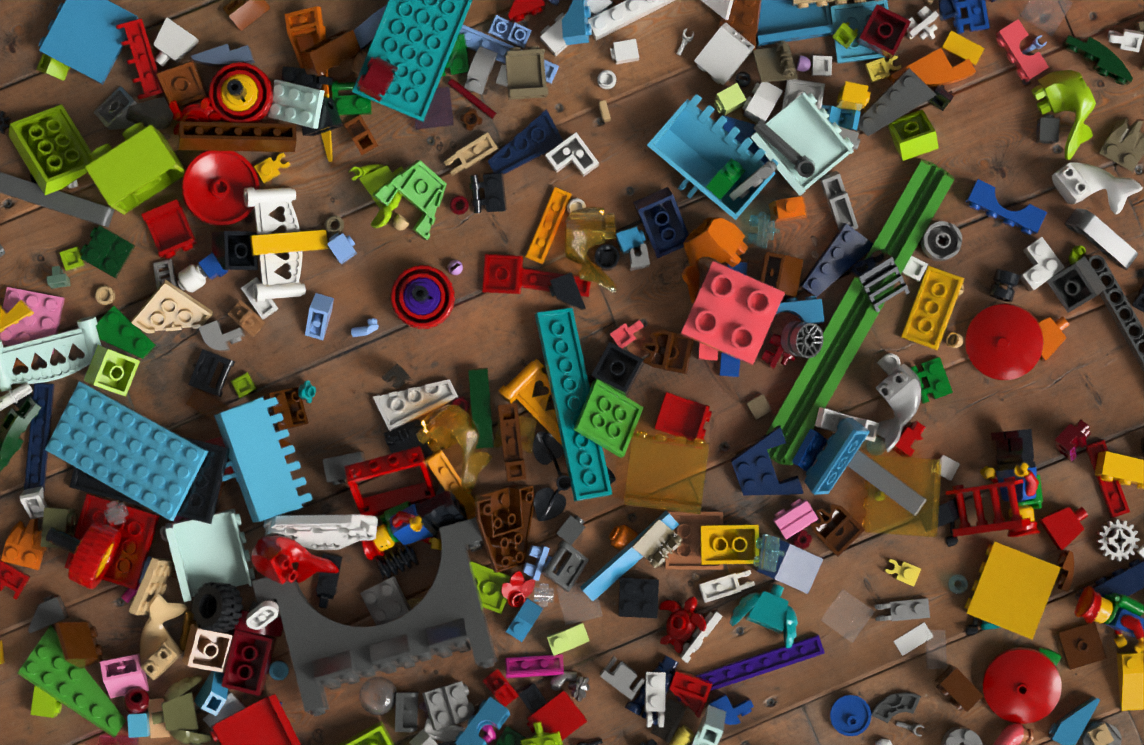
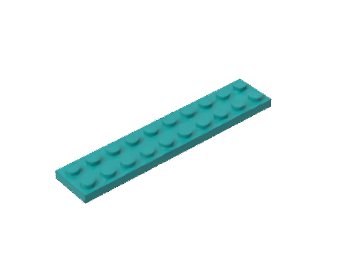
M573 308L538 312L535 314L567 470L571 478L574 501L612 495V489L603 447L574 430L590 387Z

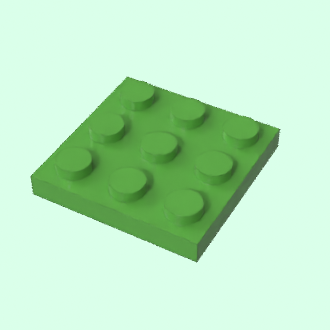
M596 379L592 383L574 430L622 458L625 456L644 407Z

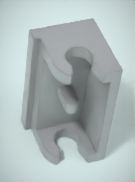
M646 243L641 244L639 253L637 252L635 255L634 249H631L629 254L630 271L649 268L650 261Z

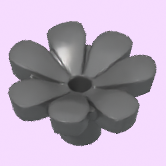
M579 676L576 679V683L570 682L568 688L573 690L571 695L579 702H581L582 698L586 697L585 690L589 691L590 685L587 684L589 682L588 677Z

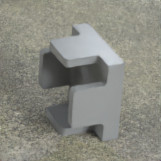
M613 656L606 667L600 672V677L632 700L645 679L641 677L635 686L631 688L630 685L637 677L636 672L622 661L613 672H610V668L617 660Z

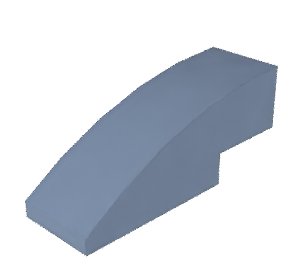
M225 44L191 55L195 63L213 67H224L230 63L238 62L255 63L251 48L248 45L231 50L230 46Z

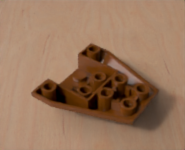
M533 485L503 486L476 494V521L494 572L498 573L523 565L525 563L534 510Z

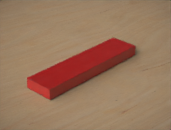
M522 268L521 288L550 292L548 288L551 285L550 280L566 274ZM573 276L581 297L589 298L591 278Z
M1105 440L1085 446L1094 473L1098 453L1109 452ZM1096 476L1110 518L1129 513L1130 510L1119 481L1101 480L1100 476Z

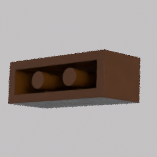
M341 30L300 52L299 55L307 75L318 77L324 75L327 69L340 66V62L355 58V54L360 52L361 49L354 30Z

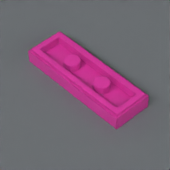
M563 654L505 658L506 678L564 675Z

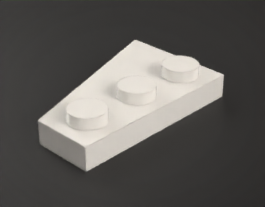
M716 610L714 613L710 612L705 617L706 630L700 631L697 628L692 634V637H694L690 643L686 642L683 645L680 657L686 663L690 661L692 652L694 653L702 645L703 638L711 633L723 617Z

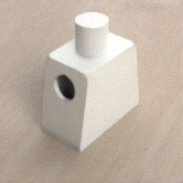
M166 18L154 42V47L160 51L154 61L163 67L170 58L179 63L199 43V40L169 18Z

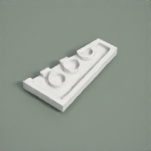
M450 379L426 384L421 387L408 388V390L399 392L395 391L381 396H373L389 431L459 398Z

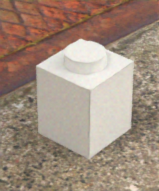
M636 39L613 43L610 53L612 60H616V65L639 61Z

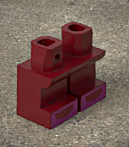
M1081 419L1075 426L1070 423L1055 439L1057 451L1072 462L1077 457L1075 449L1078 446H1087L1086 439L1091 434L1089 431L1090 426Z

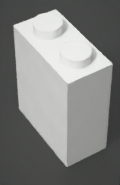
M724 23L694 61L697 63L698 68L704 72L707 71L716 83L724 85L755 46L729 24Z

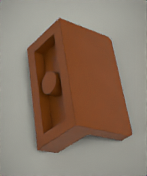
M232 0L223 7V10L240 31L244 30L270 9L265 0Z

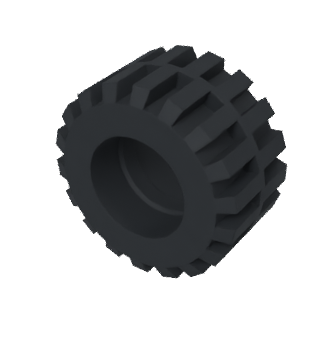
M217 582L205 583L203 587H199L198 593H195V599L192 602L193 619L197 621V626L201 627L202 630L228 632L234 629L235 624L238 625L239 617H242L243 599L240 597V591L236 590V587L231 584Z

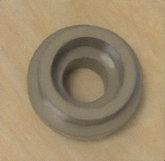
M330 216L325 222V228L333 235L341 233L344 229V221L339 216ZM333 222L338 223V227L335 229L331 227Z

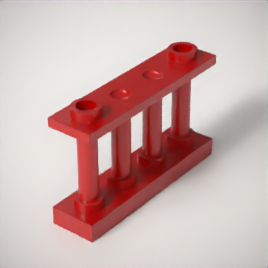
M1014 476L1003 478L1004 482L966 488L961 484L952 486V490L945 491L946 495H956L961 523L959 528L952 529L953 537L1030 526V517L1022 518V515H1020L1015 490L1016 484L1024 483L1023 479L1016 480ZM1007 486L1012 512L1011 520L1005 521V517H1002L997 487ZM990 489L995 517L993 519L994 523H988L985 520L980 490ZM970 491L973 493L977 515L976 525L972 526L968 522L963 496L964 492Z

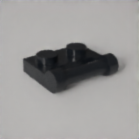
M202 349L188 385L222 397V389L231 366H234L235 361ZM221 362L224 363V366L214 389L209 386L217 366Z

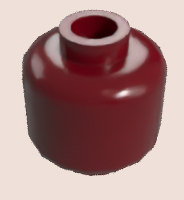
M135 687L127 691L124 696V706L128 713L140 714L146 712L149 708V695L144 689Z

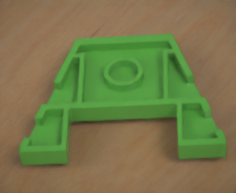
M416 160L376 190L372 196L383 205L388 206L395 194L399 192L423 213L412 230L424 240H428L430 237L429 231L431 225H434L436 219L434 216L437 207L440 206L447 183L421 160Z

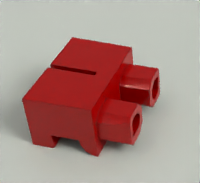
M915 421L909 427L903 428L900 439L892 450L904 458L911 457L915 451L911 448V445L923 439L920 435L926 427Z

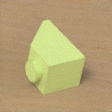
M583 623L547 636L553 656L590 641Z

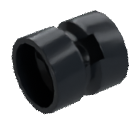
M605 244L598 247L594 260L599 269L611 271L618 265L620 256L616 247Z
M996 269L993 278L995 284L991 285L988 295L1002 301L1012 302L1015 295L1013 288L1017 287L1020 276L1006 270ZM1000 285L1006 286L1007 290L1000 288Z

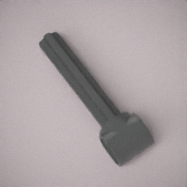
M762 120L755 124L754 130L795 165L794 169L800 176L807 178L813 175L815 171L813 160L809 159L806 155L802 157ZM809 163L812 170L805 173L801 170V165Z

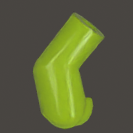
M1075 246L1071 250L1069 255L1070 264L1082 258V255L1086 252L1084 246Z

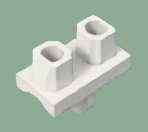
M925 6L917 13L923 22L918 25L912 17L909 19L911 21L907 29L909 40L922 30L923 33L919 36L921 40H924L926 37L931 40L935 38L933 32L937 29V26L933 24L929 28L928 25L936 20L939 14L936 11L933 13Z

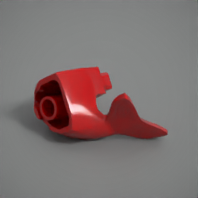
M283 536L260 538L251 554V561L256 570L265 577L280 584H284L286 581L292 583L295 579L298 583H301L316 572L338 573L340 571L330 560L312 555L295 540ZM292 563H299L297 570L293 569Z

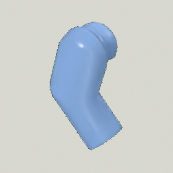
M368 319V326L352 328V337L367 336L376 331L379 327L377 319Z

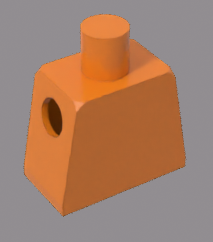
M803 196L775 200L768 204L771 223L807 218Z
M1063 316L1055 322L1051 317L1039 322L1044 337L1041 361H1046L1066 339L1062 331L1069 326V323Z

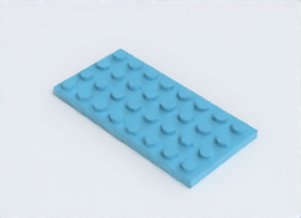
M80 381L45 448L51 454L171 521H174L208 453L207 450Z

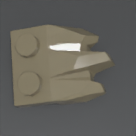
M1126 117L1117 121L1099 153L1133 172L1144 154V132H1141L1144 119H1136L1131 126L1128 124Z

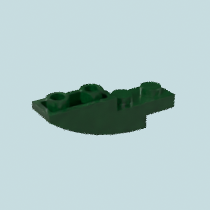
M1070 35L1065 38L1062 46L1066 47V50L1070 53L1076 54L1077 52L1083 55V58L1089 62L1095 61L1093 69L1097 70V74L1103 77L1109 76L1114 79L1115 83L1123 86L1132 82L1133 78L1123 62L1099 41L1088 37L1085 42H1082Z
M30 396L18 411L11 408L0 426V472L9 464L12 456L21 448L24 441L20 435L26 431L29 423L38 415L41 409L37 401Z

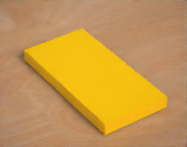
M927 266L901 338L938 351L964 278Z

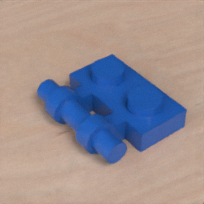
M953 0L959 13L954 17L953 21L957 34L964 33V25H969L970 32L990 28L985 0H964L962 2ZM966 8L967 18L962 19L960 9Z

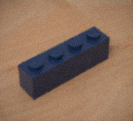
M1138 558L1128 563L1129 567L1125 569L1121 567L1114 570L1112 576L1108 578L1104 576L1095 581L1096 584L1091 587L1095 592H1099L1103 598H1105L1106 594L1113 593L1123 594L1127 597L1144 588V560ZM1088 585L1078 590L1079 593L1074 595L1077 601Z

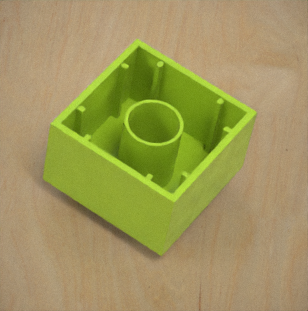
M142 122L128 128L122 134L126 141L112 149L109 143L95 149L89 155L93 162L85 167L109 206L124 215L183 178L186 170L165 136L152 125L145 128Z

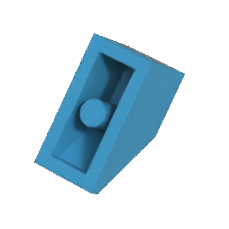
M637 227L619 232L615 236L622 255L629 253L632 248L634 250L640 248L641 244H644L643 241L646 240L643 231H638Z
M527 598L506 632L523 642L543 608Z

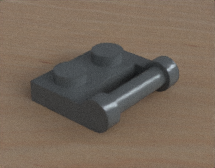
M561 540L558 544V550L547 567L542 569L541 573L564 591L569 592L589 559L570 544ZM565 551H567L569 553L568 556L566 557L563 564L555 574L553 570L562 558Z

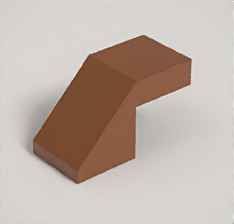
M361 115L344 124L361 155L378 147Z

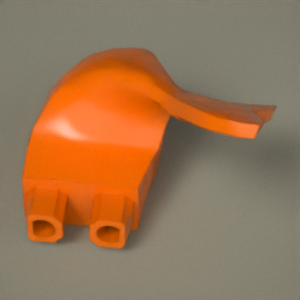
M721 217L706 218L684 241V250L690 265L683 270L681 275L688 285L692 304L695 303L699 293L698 262L701 257L714 258L720 263L726 261L731 267H734L741 261L739 256L748 249V246L743 242L745 235L735 224Z

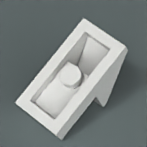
M43 487L26 489L21 493L20 501L30 519L43 517L44 508H48L44 500Z

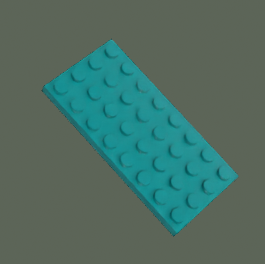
M389 0L352 92L423 122L473 0ZM377 56L398 67L397 72L393 71L394 79L384 96L380 94V97H382L380 102L359 91L360 87H358L362 74L366 75L369 71L367 70V65L372 57L376 59Z

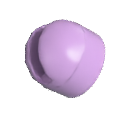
M800 55L796 70L801 72L809 70L811 61L807 57Z
M452 260L447 268L450 274L459 275L463 270V265L458 260ZM458 263L460 266L452 271L450 268Z

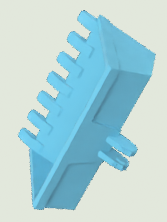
M696 94L691 101L687 99L647 146L685 177V180L678 187L680 191L685 189L689 181L694 185L693 189L688 192V198H691L699 189L736 220L776 173L773 172L767 179H763V182L756 188L751 186L748 189L750 192L742 199L738 197L733 201L729 194L764 165L761 158L766 152L760 148L755 154L751 153L748 148L753 141L747 137L742 144L738 142L735 137L739 134L740 130L737 127H733L729 133L725 131L722 127L727 122V119L721 116L717 122L712 120L709 116L713 113L714 108L708 105L704 111L700 110L697 105L702 98ZM732 158L734 161L739 162L746 171L720 200L706 186ZM775 159L771 160L778 165V162Z
M261 397L214 415L225 447L229 448V462L226 463V467L232 466L234 472L229 475H223L222 482L236 477L253 523L303 508L302 503L312 500L311 493L298 496L296 490L297 487L307 483L305 477L293 480L290 474L291 471L301 468L300 462L286 463L284 456L294 453V446L290 445L284 448L280 446L279 440L289 436L288 430L284 429L275 432L273 427L274 423L284 419L282 413L269 416L267 408L278 404L276 397L267 400Z

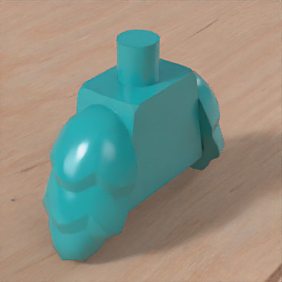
M773 584L770 593L766 591L761 592V594L756 592L742 598L739 605L734 608L729 622L733 627L749 612L746 620L778 633L783 631L786 649L792 647L797 636L796 626L798 625L796 613L788 605V600L781 598L784 587Z

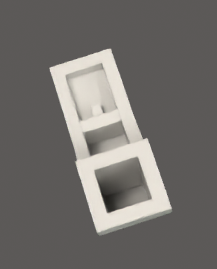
M819 407L815 426L837 432V426L842 419L853 418L870 431L865 440L875 442L879 423Z

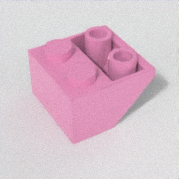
M140 653L100 662L103 681L110 698L125 696L128 690L135 687L149 691L146 673L141 668Z

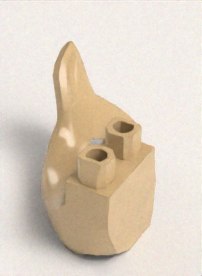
M155 594L149 602V619L144 625L140 638L141 668L153 680L162 675L183 654L177 642L163 626V622L180 616L188 609L185 604L167 603L159 594Z

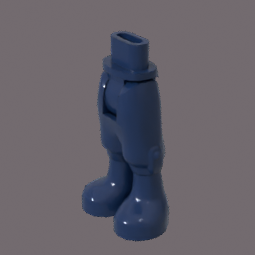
M666 655L662 662H659L658 666L653 670V672L666 673L665 699L674 677L673 673H675L679 663ZM645 683L641 685L639 696L634 701H629L625 705L626 709L639 716L645 705ZM644 710L643 714L641 715V717L644 718V719H646V711H645V710ZM652 712L653 724L655 725L658 723V716L656 712Z

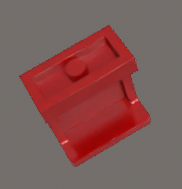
M173 200L141 214L148 225L158 249L159 257H165V259L176 256L175 252L191 250L194 248L193 245L197 244L179 200Z
M666 392L654 429L699 443V440L704 439L706 429H703L705 421L709 422L712 411L709 410L710 406Z
M563 689L540 709L527 717L529 722L526 724L534 733L533 723L541 721L543 732L553 733L559 731L563 741L585 724L587 718Z

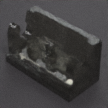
M398 363L381 377L387 383L392 380L396 382L392 385L396 389L402 387L407 381L410 382L412 380Z

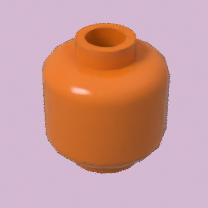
M620 525L613 528L609 539L611 540V545L621 551L638 534L630 527Z

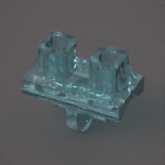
M759 212V214L750 215L749 224L750 226L758 227V233H749V244L767 249L768 240L773 241L774 234L780 233V229L775 228V221H769L770 214Z
M763 534L762 538L757 539L756 547L761 550L760 556L754 558V566L765 571L776 572L778 557H784L785 553L779 551V537Z

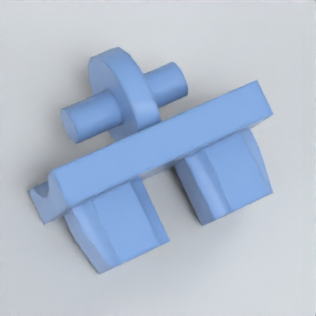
M531 545L528 555L536 557L537 560L535 565L526 562L522 572L531 576L530 578L539 581L543 567H547L552 559L551 556H548L545 563L550 548L543 545L541 547Z

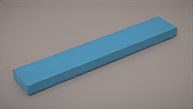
M667 510L657 518L672 530L679 525ZM653 523L580 587L592 601L598 598L644 557L632 545Z

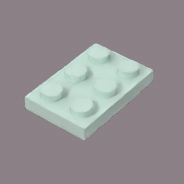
M275 79L273 102L268 117L318 129L325 91Z

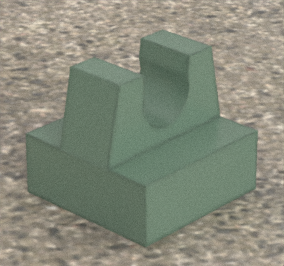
M60 266L52 267V276H47V284L52 289L71 286L70 278L66 273L63 274Z

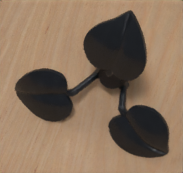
M539 431L533 442L534 456L543 465H548L553 461L558 473L556 482L558 488L555 492L553 489L546 487L540 489L534 497V508L538 521H547L557 517L565 509L566 498L564 495L558 494V492L571 488V478L569 474L561 472L556 460L563 455V446L550 433ZM607 467L611 485L616 480L613 472Z

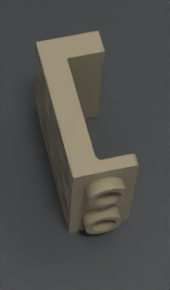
M539 46L528 47V50L514 47L506 51L505 65L508 100L545 98L549 95L545 76V49H540Z

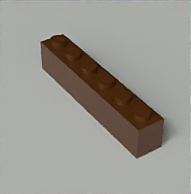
M179 121V150L295 152L296 124Z

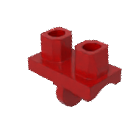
M498 668L482 680L504 707L519 697L518 693Z

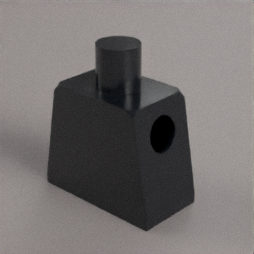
M323 97L318 129L302 126L303 136L314 137L343 127L332 98Z

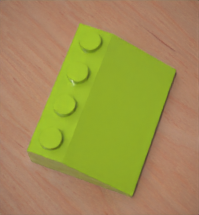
M62 104L10 123L9 138L44 195L63 189L88 172L85 167L93 162L89 156L92 152Z

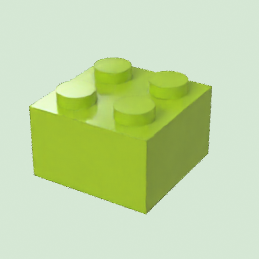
M97 345L84 381L126 397L140 361L126 354Z

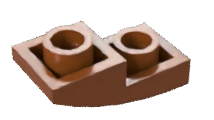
M1065 550L1058 559L1060 569L1065 570V572L1060 574L1057 584H1059L1058 589L1069 592L1074 574V556L1072 551Z

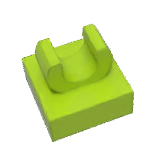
M843 22L832 36L846 49L858 35V29L853 30L850 28L849 22L846 24Z

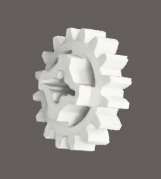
M1115 519L1114 524L1108 521V527L1102 525L1101 528L1104 531L1097 533L1101 536V539L1096 540V542L1101 543L1098 549L1104 550L1103 556L1110 555V560H1114L1115 556L1117 561H1121L1122 556L1125 560H1128V554L1135 555L1133 548H1139L1135 544V542L1140 541V538H1135L1138 531H1132L1134 526L1132 524L1126 526L1127 521L1125 520L1121 524L1119 519ZM1123 529L1128 532L1129 536L1123 533ZM1112 530L1111 535L1107 537L1109 531ZM1117 538L1122 539V541L1118 543H1115L1114 540ZM1107 544H1110L1113 547L1114 552H1112L1108 548ZM1129 544V547L1124 551V547Z

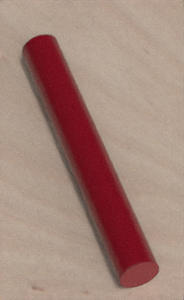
M453 78L450 79L448 82L449 86L491 119L496 116L497 113Z

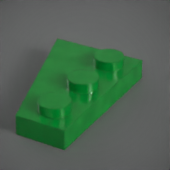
M115 306L96 325L100 340L141 359H144L156 346L151 339L133 325Z

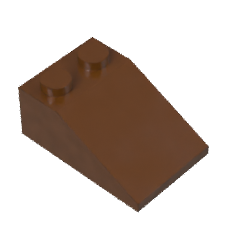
M88 622L55 623L65 661L81 669L103 661L101 655L104 653L102 646L97 643L96 637H98V632L95 626Z

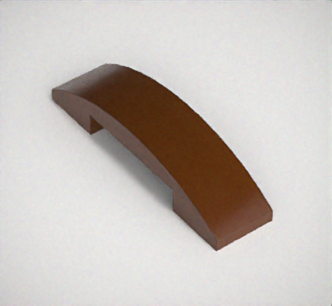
M517 403L498 405L507 482L527 479Z

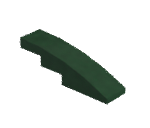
M488 368L468 369L475 449L494 448Z

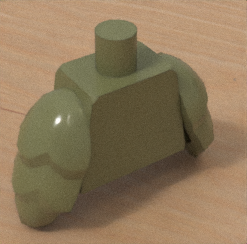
M200 675L185 677L181 681L172 684L164 695V702H162L163 711L152 713L153 724L165 722L166 730H170L172 737L186 744H201L213 739L210 734L195 731L199 727L192 692L185 693L203 679Z

